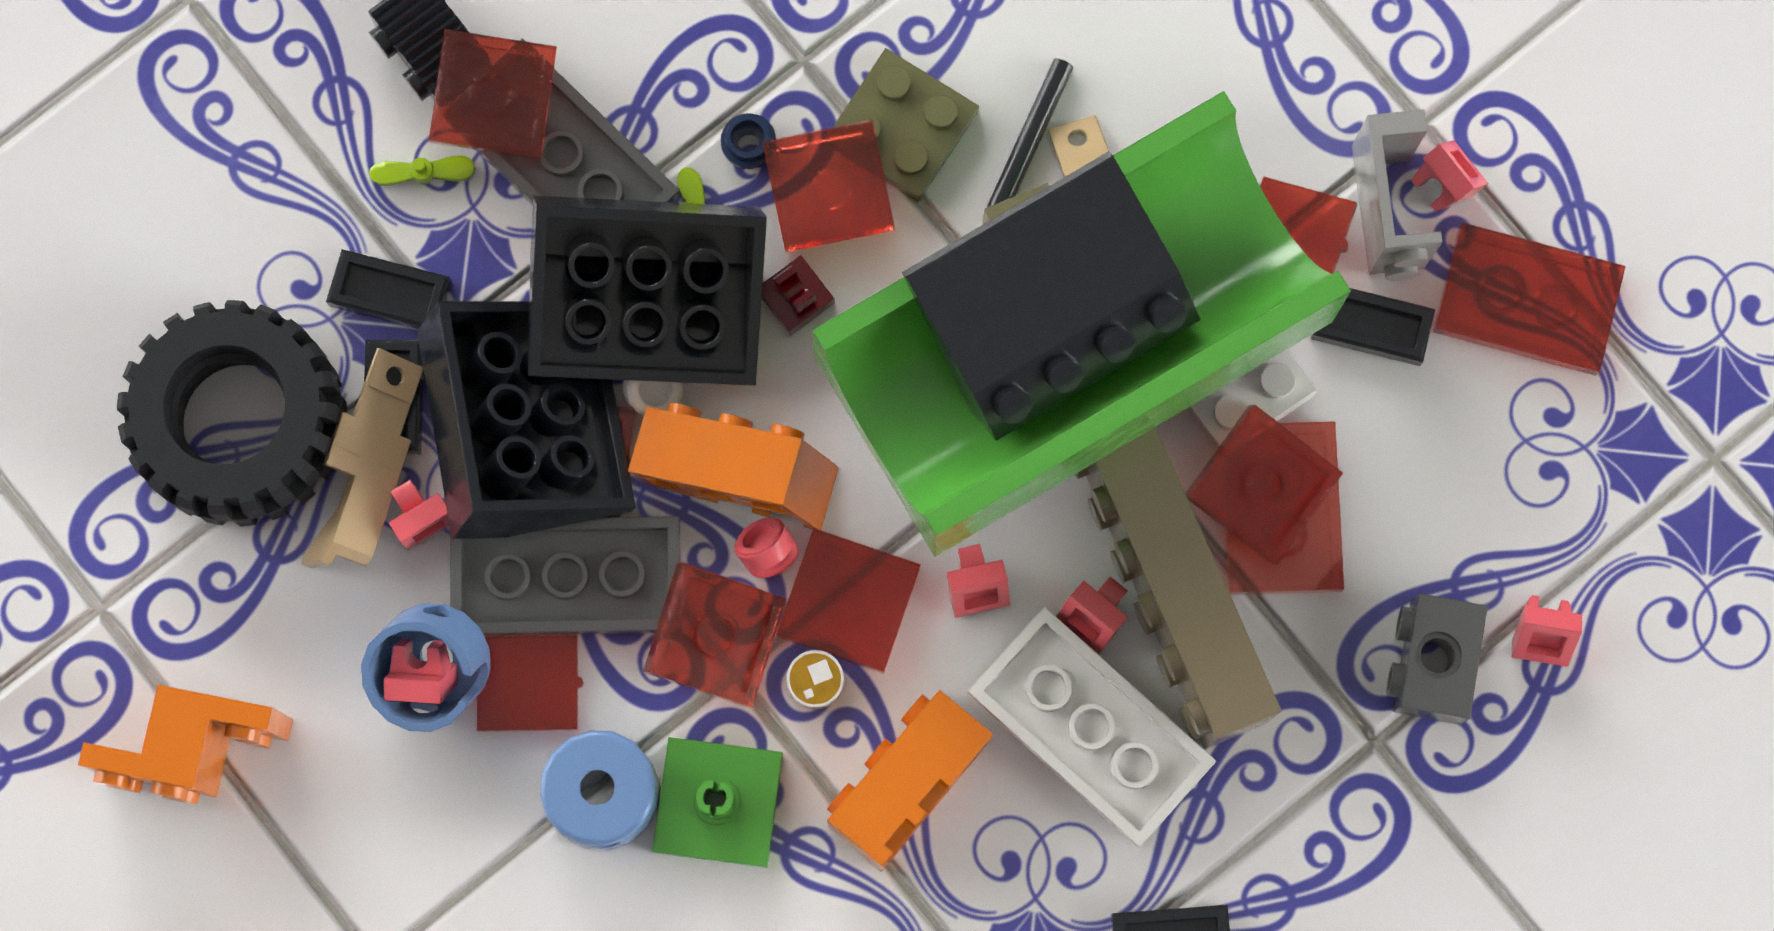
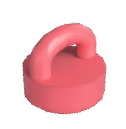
M773 517L762 518L751 523L740 533L734 545L735 554L744 567L757 578H770L784 572L793 564L798 555V547L793 536L779 518Z

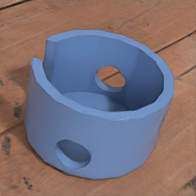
M421 603L403 610L368 644L361 663L362 686L372 707L388 722L408 731L432 732L450 725L483 691L491 671L490 647L481 628L466 613L440 603ZM401 638L412 639L413 654L420 661H424L422 649L427 642L434 640L443 641L450 648L453 656L452 663H457L458 685L441 704L384 700V677L390 670L393 646ZM413 709L428 711V713H418Z
M590 730L568 738L551 753L541 774L540 798L546 817L564 837L588 849L611 850L631 843L649 827L658 809L660 784L653 763L634 741L612 731ZM593 771L608 773L615 785L611 799L600 805L588 803L582 797L580 791L583 778Z

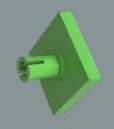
M668 737L652 852L768 868L783 752Z

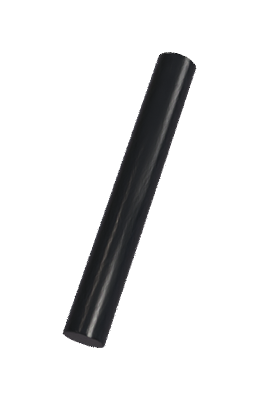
M1059 58L1053 59L987 207L1016 196L1074 67L1067 61Z

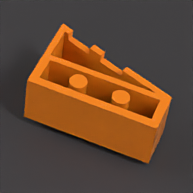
M669 403L667 410L646 407L629 465V473L653 487L716 504L721 500L753 507V514L770 517L771 511L794 516L804 523L803 526L805 528L821 532L839 467L804 441V432L779 424H772L770 432L753 429V422L725 413L720 414L718 421L701 418V411L678 403Z
M941 690L931 700L923 694L916 700L901 719L908 727L893 744L889 740L884 739L864 764L870 771L856 787L848 783L827 808L832 813L827 819L828 827L881 872L991 741L993 733Z

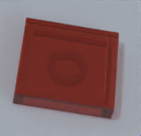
M445 29L429 143L541 160L557 46Z
M873 119L762 142L785 253L894 231L896 229Z
M1252 404L1246 408L1185 494L1192 504L1273 565H1278L1343 472L1258 406Z
M813 528L776 637L812 650L827 652L833 657L884 674L921 564Z
M684 562L677 563L643 672L744 707L753 708L786 598Z

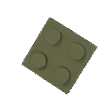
M885 48L826 136L825 141L831 148L919 202L979 112V105Z

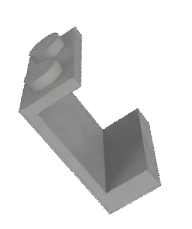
M1424 109L1367 115L1352 144L1369 275L1385 273L1386 280H1404L1418 276L1419 269L1426 267L1442 244L1441 231L1395 236L1386 164L1409 162L1427 133Z

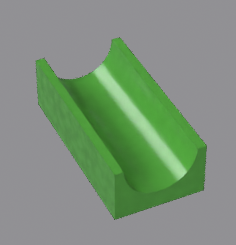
M1224 91L1113 155L1178 268L1201 320L996 441L971 413L904 277L812 330L816 362L934 557L1324 328L1335 319L1351 290L1339 271L1332 274L1315 264L1295 242L1276 215L1246 158L1237 131L1236 109Z

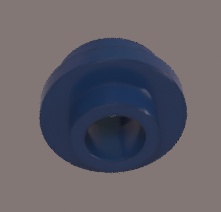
M752 113L740 114L732 118L723 128L721 148L726 159L736 167L742 169L759 168L772 158L776 149L777 142L774 128L769 121L760 115ZM745 135H753L758 138L759 145L752 151H745L739 147V140Z

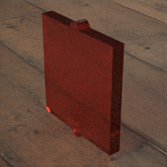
M1263 176L1260 187L1289 234L1315 264L1326 272L1334 274L1341 253L1347 252L1349 248L1346 237L1357 208V202Z
M485 636L490 647L491 671L483 691L477 696V731L578 730V689L584 685L583 679L578 676V636Z

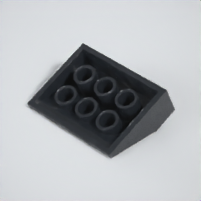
M1109 151L902 272L971 413L996 441L1201 320L1178 268L1116 159Z
M533 195L528 376L756 386L767 216L760 207Z
M437 301L417 331L452 539L506 538L629 513L636 508L612 380L528 376L529 301Z

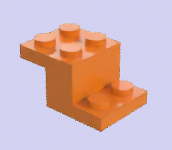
M158 684L141 754L83 742L78 766L95 771L93 782L105 784L111 788L141 793L143 783L152 784L151 794L197 805L200 794L217 798L230 738H234L235 741L270 748L272 738L283 741L289 740L293 719L273 707Z

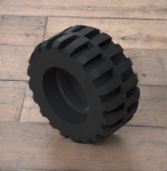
M227 300L224 309H216L211 302L193 306L195 316L186 320L176 313L163 321L168 331L158 340L150 333L138 346L146 354L139 364L129 361L122 376L130 385L128 392L118 393L117 411L124 416L125 423L118 426L121 443L131 452L128 459L133 468L149 483L148 486L174 507L189 516L196 515L205 522L223 526L226 521H233L240 527L257 525L258 517L267 515L272 520H276L289 514L286 506L297 499L304 505L316 494L311 489L312 485L319 477L328 480L334 470L323 465L333 442L332 437L338 424L341 412L347 413V402L342 397L339 389L342 383L336 370L327 359L326 354L292 319L286 320L282 318L277 310L261 304L256 309H251L245 301ZM251 365L265 370L276 379L285 398L283 419L274 438L256 455L233 464H215L198 456L189 446L184 435L185 410L196 388L212 374L228 367Z

